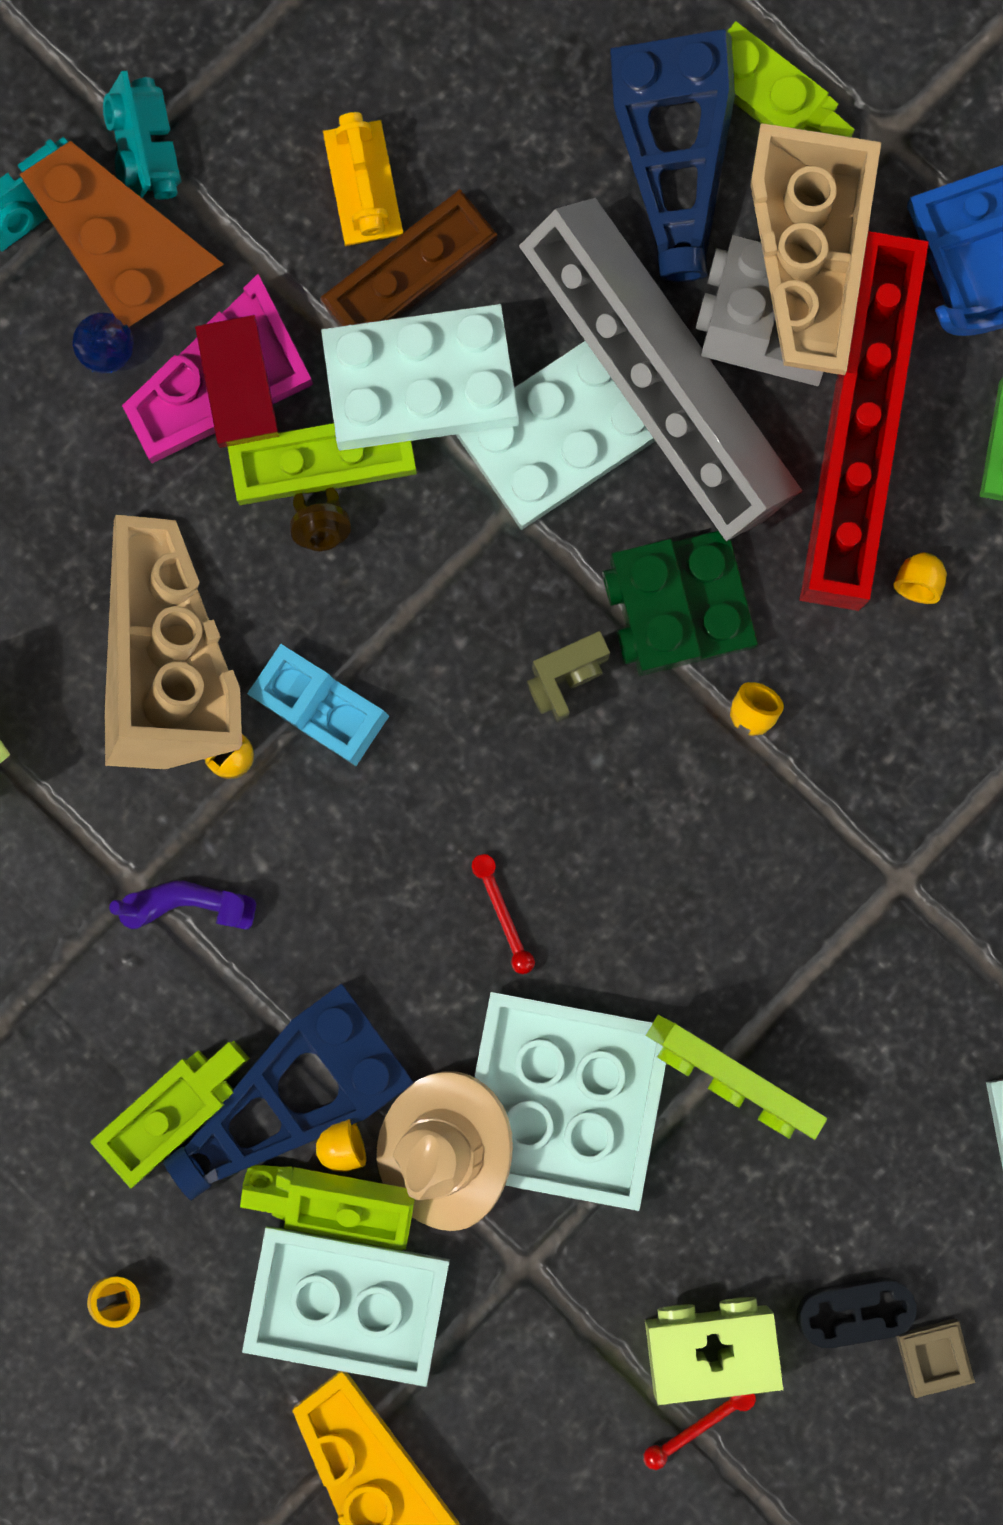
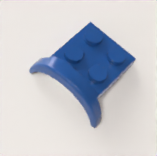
M1003 165L912 196L907 204V209L919 239L929 241L926 256L946 306L941 305L935 309L941 327L947 333L953 335H979L1003 328Z

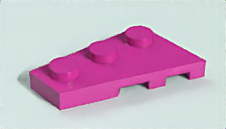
M257 274L243 288L244 292L223 313L219 311L207 324L255 315L272 402L275 404L312 386L313 383L259 274ZM197 338L178 356L174 355L122 405L152 464L215 433Z

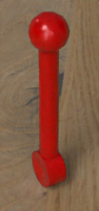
M478 855L472 861V872L484 882L513 953L511 966L518 974H528L535 966V959L530 952L524 950L493 875L496 869L495 861L489 855Z
M755 1394L730 1396L728 1401L662 1446L652 1445L648 1447L643 1454L645 1465L651 1470L662 1469L666 1465L668 1456L735 1410H750L756 1402Z

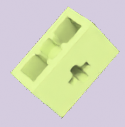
M755 1297L722 1300L719 1302L720 1311L695 1314V1306L689 1304L659 1308L657 1310L658 1318L645 1320L653 1392L657 1404L664 1405L783 1390L774 1313L767 1305L757 1306ZM716 1334L722 1344L729 1346L728 1348L718 1350V1360L714 1362H708L703 1352L696 1351V1349L707 1345V1335Z

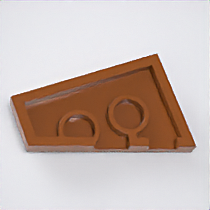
M71 141L19 174L123 330H126L224 265Z

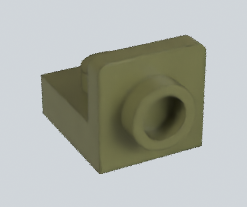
M600 631L533 661L532 670L535 677L526 682L541 714L551 710L557 723L567 719L570 712L557 684L566 680L569 688H574L603 674L600 664L608 661L610 651Z

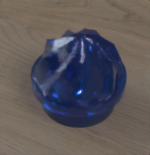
M92 314L81 321L74 332V353L80 363L93 372H114L127 363L133 352L134 340L131 330L127 324L123 325L122 321L113 314Z

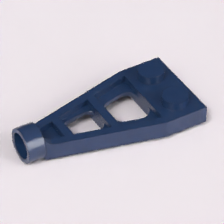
M726 29L610 48L614 109L658 245L660 280L666 282H689L707 276L706 254L735 98L732 37ZM698 102L701 107V118L697 139L689 149L662 152L656 145L649 122L652 110L656 107ZM696 167L698 177L695 204L689 209L668 211L665 207L660 182L662 172ZM682 243H689V244H691L690 247H678V248H676L679 244H682Z
M341 983L289 1022L234 1088L233 1094L223 1102L224 1106L208 1119L186 1147L182 1146L163 1160V1164L176 1185L192 1201L210 1188L213 1182L317 1140L321 1133L331 1125L350 1119L351 1125L365 1120L411 1086L414 1081ZM304 1053H312L320 1058L336 1080L339 1092L332 1103L308 1113H297L290 1110L280 1097L278 1084L281 1076L298 1056ZM257 1097L263 1098L281 1121V1129L277 1134L254 1147H241L229 1132L230 1121L251 1100ZM202 1153L208 1157L210 1170L207 1174L193 1154Z

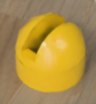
M925 552L906 559L894 582L895 590L903 597L922 604H935L939 602L947 576L943 562L935 555Z
M747 682L741 685L732 701L730 717L737 729L741 724L750 730L748 735H762L776 724L783 712L784 704L780 696L771 688L760 683Z
M242 734V746L239 750H235L221 766L213 760L216 756L204 760L207 767L217 776L225 779H234L244 775L250 769L254 759V750L251 742Z
M350 1119L331 1125L321 1133L316 1143V1155L323 1166L335 1172H347L366 1165L365 1147L356 1123L351 1125Z
M108 1276L100 1279L93 1285L88 1295L87 1306L90 1315L96 1322L107 1327L118 1328L127 1325L135 1318L140 1307V1295L136 1286L128 1279ZM125 1291L127 1302L109 1305L98 1310L97 1299Z

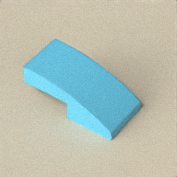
M282 644L279 645L247 693L251 698L355 766H357L389 717L384 710L342 685L327 672Z

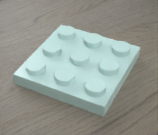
M490 992L474 1078L480 1080L494 1092L504 1106L509 1118L513 1152L506 1186L631 1210H640L666 1066L665 1062L657 1058L663 1046L645 1036L653 1024L652 1022Z

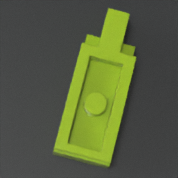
M737 21L734 22L728 32L732 37L735 86L734 103L760 124L852 138L855 129L834 112L837 109L838 103L828 95L829 93Z
M235 1041L228 1042L209 1060L199 1050L196 1051L188 1059L180 1060L92 1139L90 1143L130 1189L135 1187L224 1106L223 1102L233 1094L234 1090L226 1080L250 1058Z
M254 1165L247 1169L243 1181L240 1207L272 1213V1216L285 1221L284 1229L403 1251L407 1247L415 1199L408 1195L407 1189L404 1187L296 1167L293 1169L292 1167Z

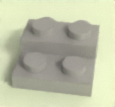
M732 235L728 251L716 248L707 284L718 286L717 294L715 296L705 293L696 329L707 332L701 356L819 386L823 372L784 366L761 242Z

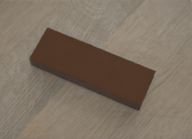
M459 189L321 296V304L340 327L397 319L497 241V233L462 190Z

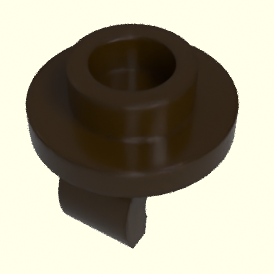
M333 487L326 489L328 500L326 504L306 506L303 493L295 494L293 499L295 515L290 521V532L293 541L299 546L313 551H327L342 543L349 536L351 531L350 518L348 513L341 508L338 493Z

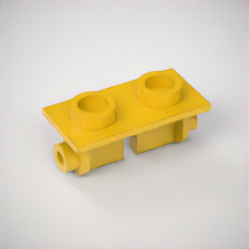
M359 112L343 114L339 117L340 126L335 129L324 130L323 136L345 246L400 236L403 234L381 120L364 122L362 114Z

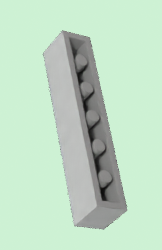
M592 198L556 208L519 245L520 249L725 541L763 523L802 492V489L711 360L701 356V346L598 200Z

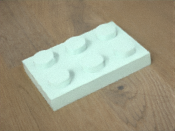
M501 304L321 329L336 441L339 451L519 425Z
M586 341L514 388L519 419L518 426L456 434L521 531L655 442V439Z
M268 1225L265 1228L242 1353L427 1387L450 1259L296 1232Z

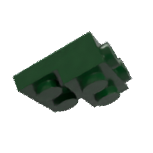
M719 531L676 542L668 539L611 554V569L602 571L604 586L610 606L621 604L626 627L617 629L620 649L625 664L636 663L639 677L757 647L758 643L731 539L725 541Z

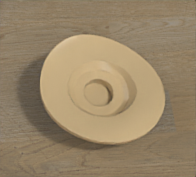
M442 1071L419 1079L399 1095L389 1109L380 1129L377 1143V1164L383 1184L406 1188L408 1195L415 1199L412 1218L427 1226L446 1231H457L471 1227L492 1210L506 1185L513 1152L509 1118L504 1106L494 1092L480 1080L468 1074L456 1071Z

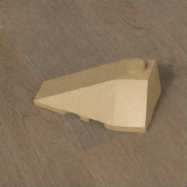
M760 124L750 185L784 366L845 375L847 372L881 142Z
M116 515L114 519L105 694V766L169 769L239 750L242 746L240 687L234 671L228 670L219 647L220 634L214 619L209 620L197 589L200 582L176 520Z

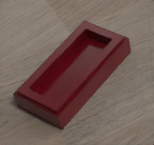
M255 315L195 326L219 448L279 437Z

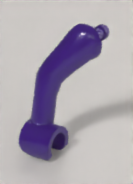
M174 880L146 890L130 893L122 901L114 900L110 903L109 909L112 914L118 915L121 923L129 929H138L179 906H195L218 912L216 924L249 930L253 924L256 901L247 895L216 890L185 880Z

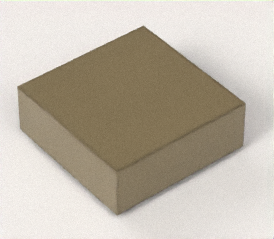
M951 1319L908 1330L904 1334L896 1336L911 1395L914 1398L975 1383L958 1320Z

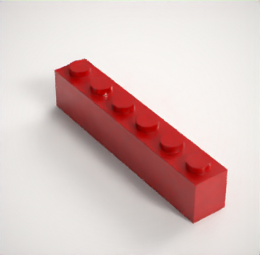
M868 231L847 372L845 375L837 374L800 601L859 611L870 600L929 241Z

